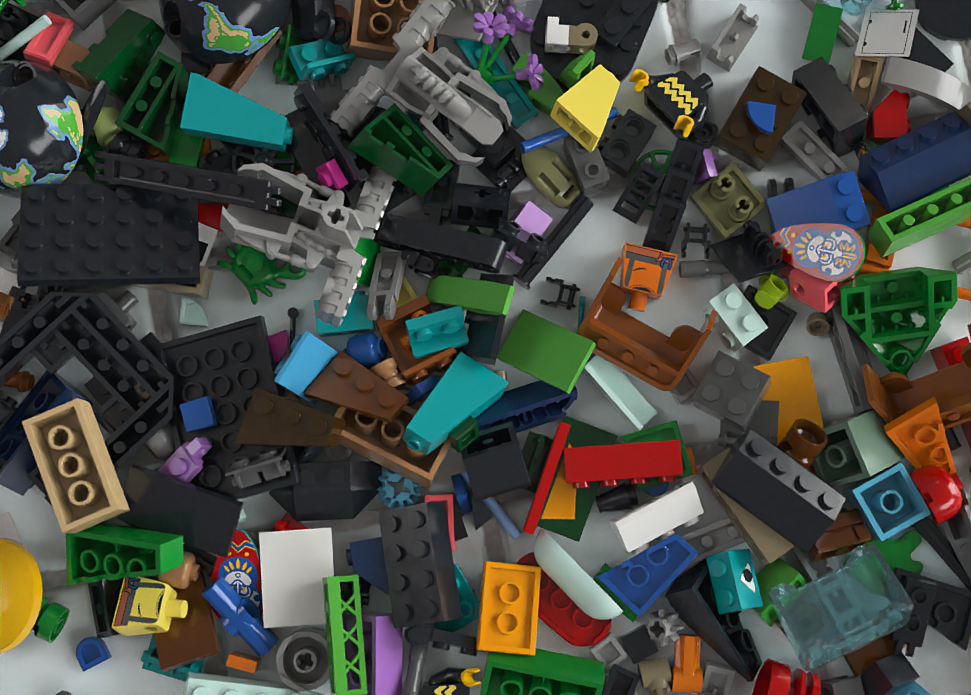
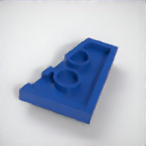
M676 533L597 577L634 613L641 617L699 553Z

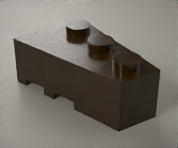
M256 388L235 443L242 445L336 448L346 420L270 391Z

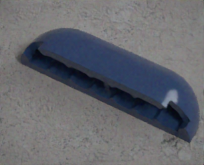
M539 380L505 391L497 402L474 419L478 423L479 431L512 421L516 433L564 417L567 414L566 410L572 405L574 400H577V388L574 385L572 391L568 394Z

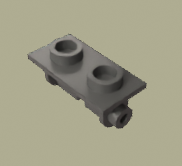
M270 447L259 452L258 456L249 458L248 455L238 457L231 462L232 464L226 471L225 476L233 474L234 476H231L232 485L234 487L239 486L241 489L260 483L261 478L258 473L262 471L266 481L284 476L287 471H290L288 460L282 459L287 449L284 447L276 450L275 447Z

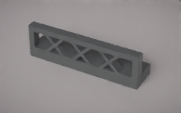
M839 300L825 314L830 321L828 333L854 413L873 408L868 403L862 365L868 364L872 370L873 368L864 341L842 317Z

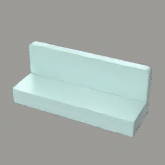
M595 355L586 363L582 372L635 432L640 431L648 421L658 414L616 365L598 355Z

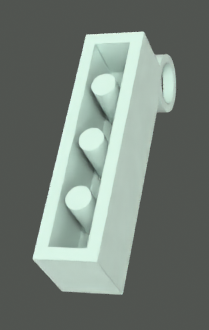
M196 672L187 673L184 695H323L314 691H297L281 682Z

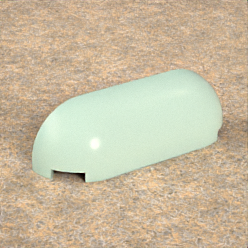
M544 529L538 532L534 542L536 562L585 614L595 619L607 620L617 617L623 612Z

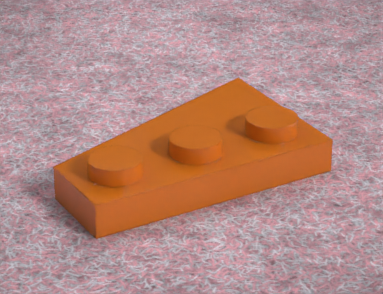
M935 397L928 399L883 426L886 434L916 469L926 465H937L943 467L950 475L953 473L957 474Z

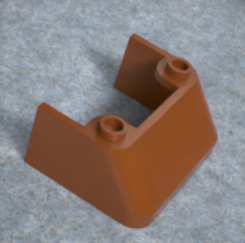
M618 257L576 334L595 342L596 346L592 351L594 354L661 391L673 390L712 332L718 312L714 309L712 310L700 331L689 325H680L673 330L670 337L621 311L626 301V295L621 287L612 283L624 260Z
M971 324L967 326L971 338ZM971 342L961 350L963 362L911 381L904 374L891 372L879 378L868 364L862 365L868 403L889 423L928 399L935 397L944 429L971 421Z

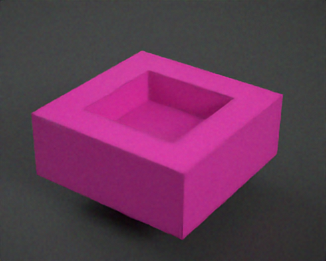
M335 159L315 168L321 185L336 191L349 184Z

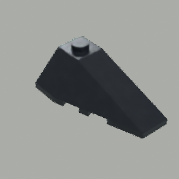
M705 558L676 578L665 597L675 612L679 614L678 617L747 682H752L762 665L761 658L750 631L743 629L739 613L742 611L719 614Z

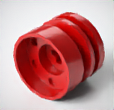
M768 658L760 668L752 695H820L821 681L819 675L811 672L805 673L804 670L799 668L791 674L789 665Z

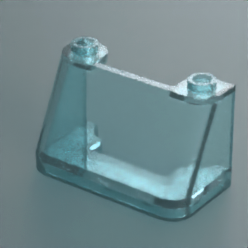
M875 544L867 547L864 545L856 547L849 553L851 557L848 559L847 565L797 589L793 584L781 583L775 586L771 593H769V600L805 671L819 668L896 631L910 620L914 603Z

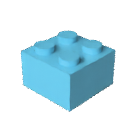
M902 462L895 463L871 477L864 478L842 490L851 507L859 509L864 524H866L871 534L872 541L882 542L931 514Z

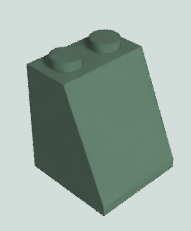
M873 408L822 428L827 435L828 441L819 455L815 456L812 464L818 478L833 488L871 477L905 459V456L886 434L883 426L888 423Z

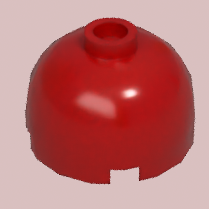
M926 465L909 474L936 524L945 522L957 514L962 505L963 498L960 490L964 488V485L956 473L950 475L943 467Z

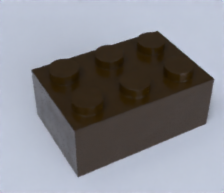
M758 66L713 145L756 170L761 171L771 158L806 97L807 92ZM748 101L776 105L774 127L771 135L760 132L750 117H748L746 112Z

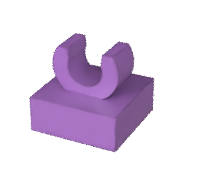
M710 149L703 151L692 186L701 185L718 176L721 172L720 169L716 170L714 160L717 159V156L712 155Z

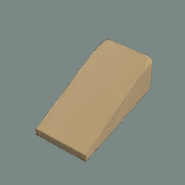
M854 53L847 85L850 87L853 97L858 104H862L867 112L871 113L884 58L855 56Z

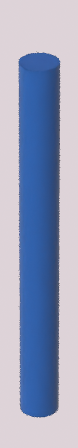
M611 107L607 121L618 117V111L615 107ZM560 127L519 143V149L524 154L568 137L570 134Z

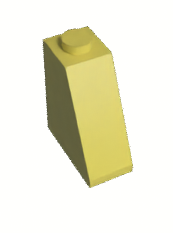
M599 64L556 100L550 117L591 153L602 135L620 81Z

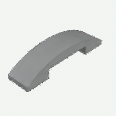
M893 56L887 57L881 84L901 93L911 91L948 108L947 114L953 111L957 112L967 103L971 102V88L959 79L925 64Z

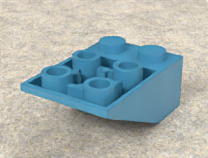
M306 330L303 335L298 334L292 342L290 349L293 351L287 360L283 359L278 364L274 372L277 375L274 381L316 405L319 400L306 398L304 392L339 352Z

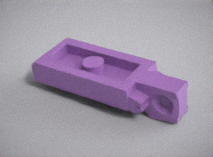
M206 437L195 438L191 442H185L157 472L189 483L202 470L203 460L201 458L212 445Z

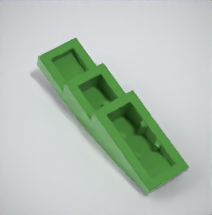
M438 276L437 278L430 279L425 295L431 305L447 306L450 308L461 305L462 310H469L477 314L507 315L515 287L483 280Z

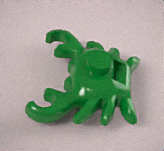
M235 243L237 254H235L231 247H226L227 254L233 262L232 264L226 261H217L219 267L232 272L245 285L253 305H256L258 302L255 289H258L268 297H272L273 294L266 285L276 289H285L286 284L276 282L277 278L300 280L307 272L304 268H301L298 273L292 272L290 269L291 264L286 261L283 267L277 269L276 259H268L266 253Z

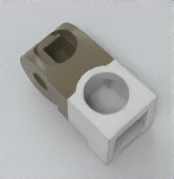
M548 16L544 52L584 54L594 48L598 37L597 29L589 23H581L578 26L559 25V17Z

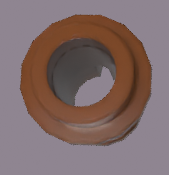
M24 370L17 372L3 386L16 388L19 392L24 393L33 388L35 378L29 371Z

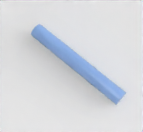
M465 469L460 474L463 476V479L466 481V483L471 487ZM494 497L481 500L513 539H516L522 533Z

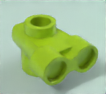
M774 272L764 274L759 278L760 287L755 295V301L762 308L770 309L778 301L787 299L790 294V285L785 283Z

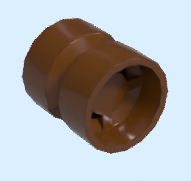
M798 419L790 427L786 437H783L777 448L805 469H808L813 463L815 456L819 455L825 447L828 439L824 430L817 424L806 419Z

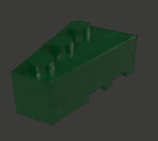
M127 9L105 31L107 36L98 45L93 43L88 48L90 53L81 62L75 61L71 65L74 70L95 87L101 80L107 81V94L123 102H126L133 92L135 85L165 36V31L153 19L130 9Z
M158 51L115 121V124L123 132L146 143L168 157L171 154L179 114L183 108L190 76L185 67Z
M395 103L368 124L348 146L349 149L421 196L454 166Z

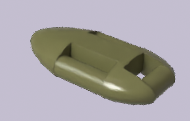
M542 146L524 154L521 152V161L528 179L552 204L560 208H569L582 194L575 172L555 151ZM570 186H571L572 189H571V190L565 195V197L563 198L562 195H563V194L570 188Z

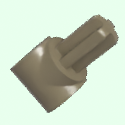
M666 656L638 662L637 668L639 675H641L640 681L643 689L650 690V695H668L667 687L672 683V677Z

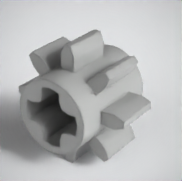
M668 607L650 613L649 617L652 620L645 625L651 636L650 639L660 640L661 646L679 640L680 636L677 633L680 629L684 628L678 617L679 614L669 613Z

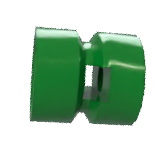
M42 596L40 611L31 631H34L35 637L52 643L64 628L70 610L56 602L48 604V599Z

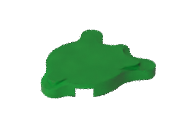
M910 530L898 539H886L882 542L870 540L865 549H861L854 556L844 561V572L854 577L869 592L888 596L887 592L894 567L919 575L923 571V564L920 561L911 559V553L920 545L922 537L918 531Z

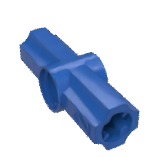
M222 576L216 578L203 590L201 595L221 615V622L224 628L234 636L239 635L259 657L266 655L278 643L279 637L270 628H264V623L260 618V611L256 604L249 598H242Z

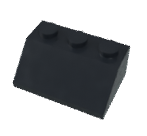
M481 273L479 280L513 286L515 276ZM467 310L464 323L469 324L467 331L469 343L458 347V350L463 351L465 355L477 362L495 366L506 315L477 314Z

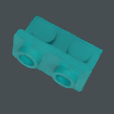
M329 39L292 46L287 52L300 82L309 79L311 81H318L326 75L334 73L336 76L343 75L350 70V66L356 59L354 53L346 54L343 46L332 44Z
M461 305L405 321L409 343L416 359L469 343L464 327V313Z

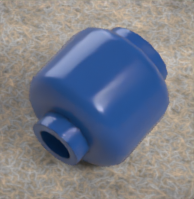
M373 332L349 338L347 347L343 350L345 354L368 370L384 361L387 357V348L383 338L378 337Z

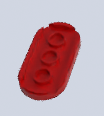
M534 552L524 555L516 563L540 567L536 562ZM541 569L538 618L571 645L587 647L600 643L609 633L612 620H599L585 614Z

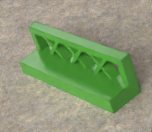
M359 575L322 578L331 695H366L368 693ZM352 581V595L344 602L341 599L340 582ZM352 600H353V608H354V610L349 606V604L352 602ZM345 609L354 615L355 624L348 632L343 629L342 613ZM354 631L356 634V639L351 636V634ZM347 639L352 641L357 647V654L350 662L345 659L344 643ZM356 661H358V669L353 666ZM350 669L359 676V689H347L346 673Z

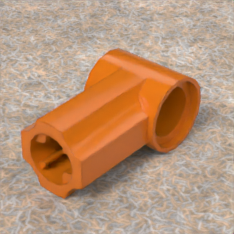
M678 634L680 639L674 642V665H671L670 668L672 677L670 690L671 692L701 693L703 684L702 668L700 667L701 638L698 635Z

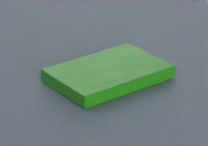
M523 309L496 358L570 394L596 344L592 340Z

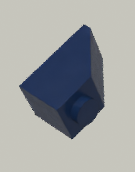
M382 537L349 543L350 549H346L348 566H353L356 574L386 595H390Z

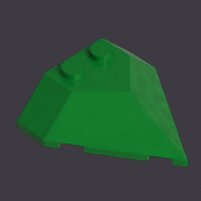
M911 267L861 274L839 288L841 315L890 372H897L907 376L914 362L918 363L942 324L940 322L948 309L952 310L958 300L957 273L940 269Z

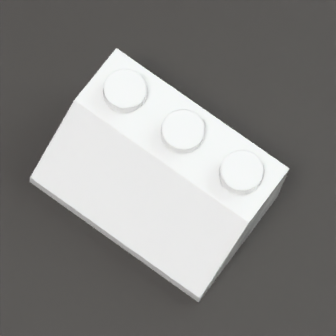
M693 481L682 482L609 522L624 551L627 553L633 551L635 555L649 548L648 542L658 538L659 541H662L672 536L674 528L682 524L684 528L699 521L698 515L704 513Z

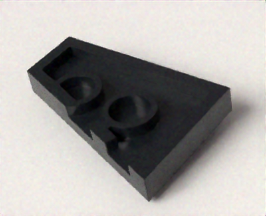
M894 567L887 595L899 603L906 576L935 582L937 590L928 625L960 649L966 651L971 635V591Z

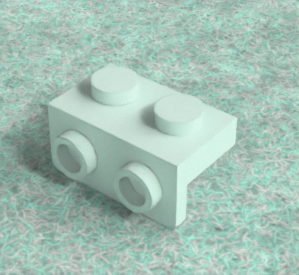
M735 283L701 307L705 320H707L713 309L718 312L714 327L719 332L723 344L731 348L733 352L745 346L768 328Z

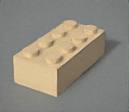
M77 398L22 421L62 533H77L130 510L90 402Z

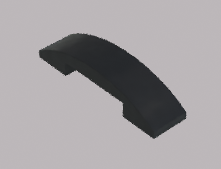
M297 109L285 115L290 127H293V138L289 145L307 179L321 186L315 168L328 161L322 154V146L318 138H315L308 128L306 116ZM344 188L338 189L344 193L343 206L347 208L352 207ZM313 189L317 199L328 201L329 198L319 194L317 190Z

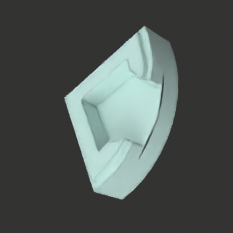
M181 297L178 324L208 327V318L203 307L191 298Z

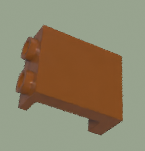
M425 294L396 308L393 320H386L384 315L375 320L377 329L390 354L394 357L407 385L412 382L418 384L429 377L428 374L438 369L439 371L448 369L457 358L456 350L454 347H451L445 351L416 359L412 349L408 351L400 343L399 340L407 334L405 321L411 319L412 314L418 310H423L427 314L433 313L430 302Z

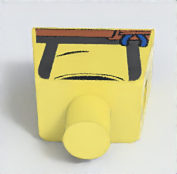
M124 577L112 629L123 636L167 632L172 617L185 618L188 611V603L186 600H176L177 592L166 583L143 577Z

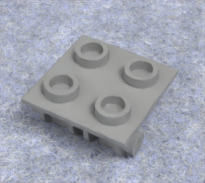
M450 0L455 3V8L451 9L436 35L479 42L483 33H476L473 30V24L475 23L474 15L480 13L484 16V12L494 13L499 0Z

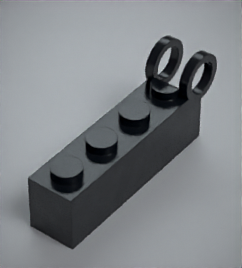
M291 0L294 38L309 43L329 39L332 44L342 46L348 41L351 34V24L348 19L335 16L334 0ZM340 23H343V36L339 40H336V27Z

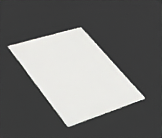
M331 527L260 532L264 628L326 624L322 578L334 576Z

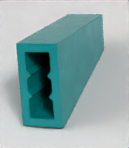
M191 72L180 125L185 135L285 152L286 145L291 144L293 138V127H290L287 117L197 73Z
M460 352L406 427L402 440L412 450L421 451L428 455L450 438L449 432L471 415L473 418H476L497 402L504 394L509 382Z

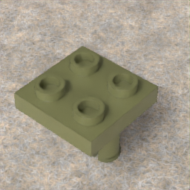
M734 162L689 197L723 240L767 207L765 199Z

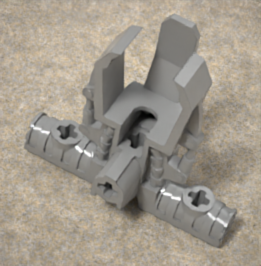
M421 0L409 15V21L404 22L401 25V31L395 33L392 37L394 40L392 44L396 47L398 53L384 70L370 64L366 69L368 72L365 76L361 75L357 80L359 82L355 88L352 87L341 100L338 110H333L330 114V120L344 134L347 133L349 137H352V133L372 115L376 105L380 102L379 99L386 95L405 114L409 112L420 119V127L424 130L423 133L448 160L454 161L457 165L477 167L484 162L483 157H472L466 153H460L432 124L438 112L456 123L482 145H493L503 133L501 122L479 103L459 91V88L498 110V115L505 122L507 132L512 116L505 99L501 98L481 78L478 70H472L463 64L462 60L450 53L446 47H440L433 54L423 49V44L427 43L440 30L451 9L455 8V3L450 0ZM448 62L456 68H461L469 75L466 77L457 72L454 76L444 65Z
M264 163L243 165L237 171V174L273 180L274 187L283 188L281 196L298 205L295 218L270 214L256 208L229 204L227 210L222 205L220 228L232 242L250 246L264 252L268 259L278 258L288 261L291 265L304 268L309 273H313L320 264L333 269L329 274L318 303V309L314 315L316 318L321 319L322 322L330 323L331 326L336 328L338 325L341 326L343 322L342 317H345L357 286L358 280L356 278H360L363 268L360 267L361 265L364 266L367 260L354 251L359 238L374 240L376 234L373 233L374 229L378 230L379 217L382 218L394 188L392 183L393 181L396 182L397 179L379 167L372 166L369 174L370 177L366 179L356 209L352 210L343 206L344 193L341 190L335 191L325 185L320 186L308 180L305 174H298L296 176L288 172L276 170ZM311 188L329 198L328 201L310 198ZM292 252L296 255L288 256V253Z

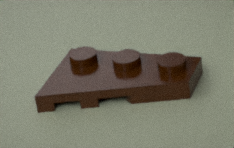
M342 351L304 392L306 398L322 400L338 408H348L357 411L358 414L390 424L409 403L408 397Z

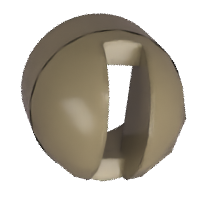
M813 312L810 314L806 324L807 331L813 336L825 335L830 328L828 316L823 312ZM816 321H821V326H816Z

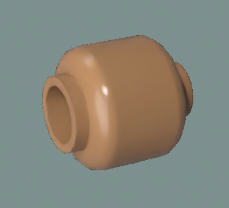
M183 551V565L155 576L158 577L159 582L166 583L173 588L186 589L191 581H197L200 565L196 564V558L192 552Z

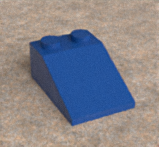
M854 170L813 182L765 200L775 232L793 225L813 223L840 224L856 231H861L871 224Z

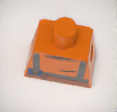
M625 243L621 256L624 260L621 264L620 287L625 293L631 294L628 309L645 312L648 298L658 300L661 297L677 260V254Z

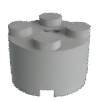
M302 628L282 642L276 654V664L281 680L288 687L297 691H308L322 686L329 679L326 632L317 628ZM309 653L312 655L311 660L313 662L305 665L303 663L305 658L302 655Z

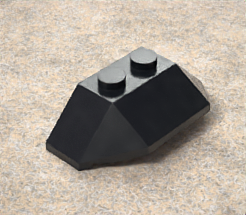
M373 461L300 463L297 465L301 483L270 491L269 495L296 522L355 519L379 493L377 489L382 487V482L378 478L382 476V466Z

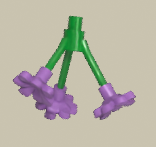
M507 6L502 14L496 15L495 18H493L494 16L491 12H484V16L476 13L474 15L475 23L473 24V30L476 33H483L482 41L484 42L476 69L480 72L481 78L489 85L516 78L518 81L528 79L533 91H540V85H544L543 77L540 74L544 70L542 63L538 64L536 54L529 55L527 66L523 69H517L514 73L495 76L491 69V66L508 40L512 39L517 31L529 35L534 30L531 27L534 23L532 19L528 17L523 18L524 15L519 11L515 12L511 6ZM494 36L502 38L486 62L489 45L493 43Z

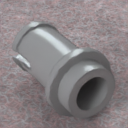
M692 39L676 46L671 44L664 50L665 59L669 65L677 66L681 61L700 56L701 46L697 39Z

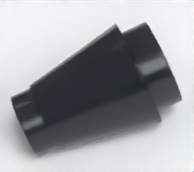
M625 482L595 497L600 513L633 510V506L639 505L634 485H626Z

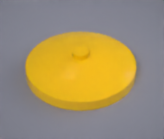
M0 538V654H3L20 644L29 634L36 622L42 602V579L34 557L22 544L7 538Z

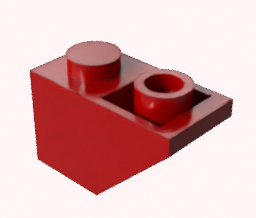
M893 90L868 115L865 129L866 145H884L910 132L911 123L910 120H907V109L910 104L909 93Z

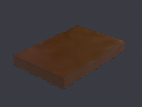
M201 570L197 581H191L186 589L173 588L177 592L176 600H186L188 603V611L185 618L172 617L167 632L154 633L160 668L163 672L220 653L211 606L201 595L203 590L207 588L204 573Z

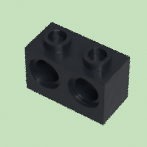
M628 109L624 116L619 114L611 127L615 130L610 139L605 136L598 147L605 166L626 178L654 134L657 125L631 109ZM633 126L638 130L639 134L631 136L626 133L625 128ZM615 148L623 151L624 157L621 159L614 158L610 151Z

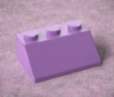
M361 612L368 693L366 695H401L403 689V627L394 628L392 613ZM342 613L343 629L346 632L355 624L354 615L351 613ZM354 631L351 634V636L356 639V634ZM347 639L344 643L345 659L350 662L357 654V647L352 641ZM356 661V662L354 663V665H353V666L356 667L357 669H358V661ZM350 669L346 673L347 689H359V676Z

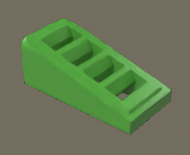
M589 50L573 59L559 74V81L568 89L572 88L592 71L595 52Z

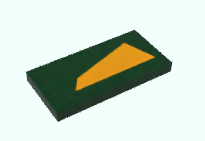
M564 416L562 422L571 426L537 526L579 542L601 481H590V487L573 488L572 483H566L564 448L614 445L618 435Z

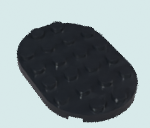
M543 0L532 26L534 30L530 36L531 55H537L538 63H542L543 68L554 78L564 93L569 89L559 81L558 76L573 59L582 54L544 52L548 16L559 17V25L578 26L581 23H589L596 27L616 0ZM653 0L615 50L597 38L592 49L595 52L592 70L601 64L620 81V84L627 78L635 64L655 15L658 0Z

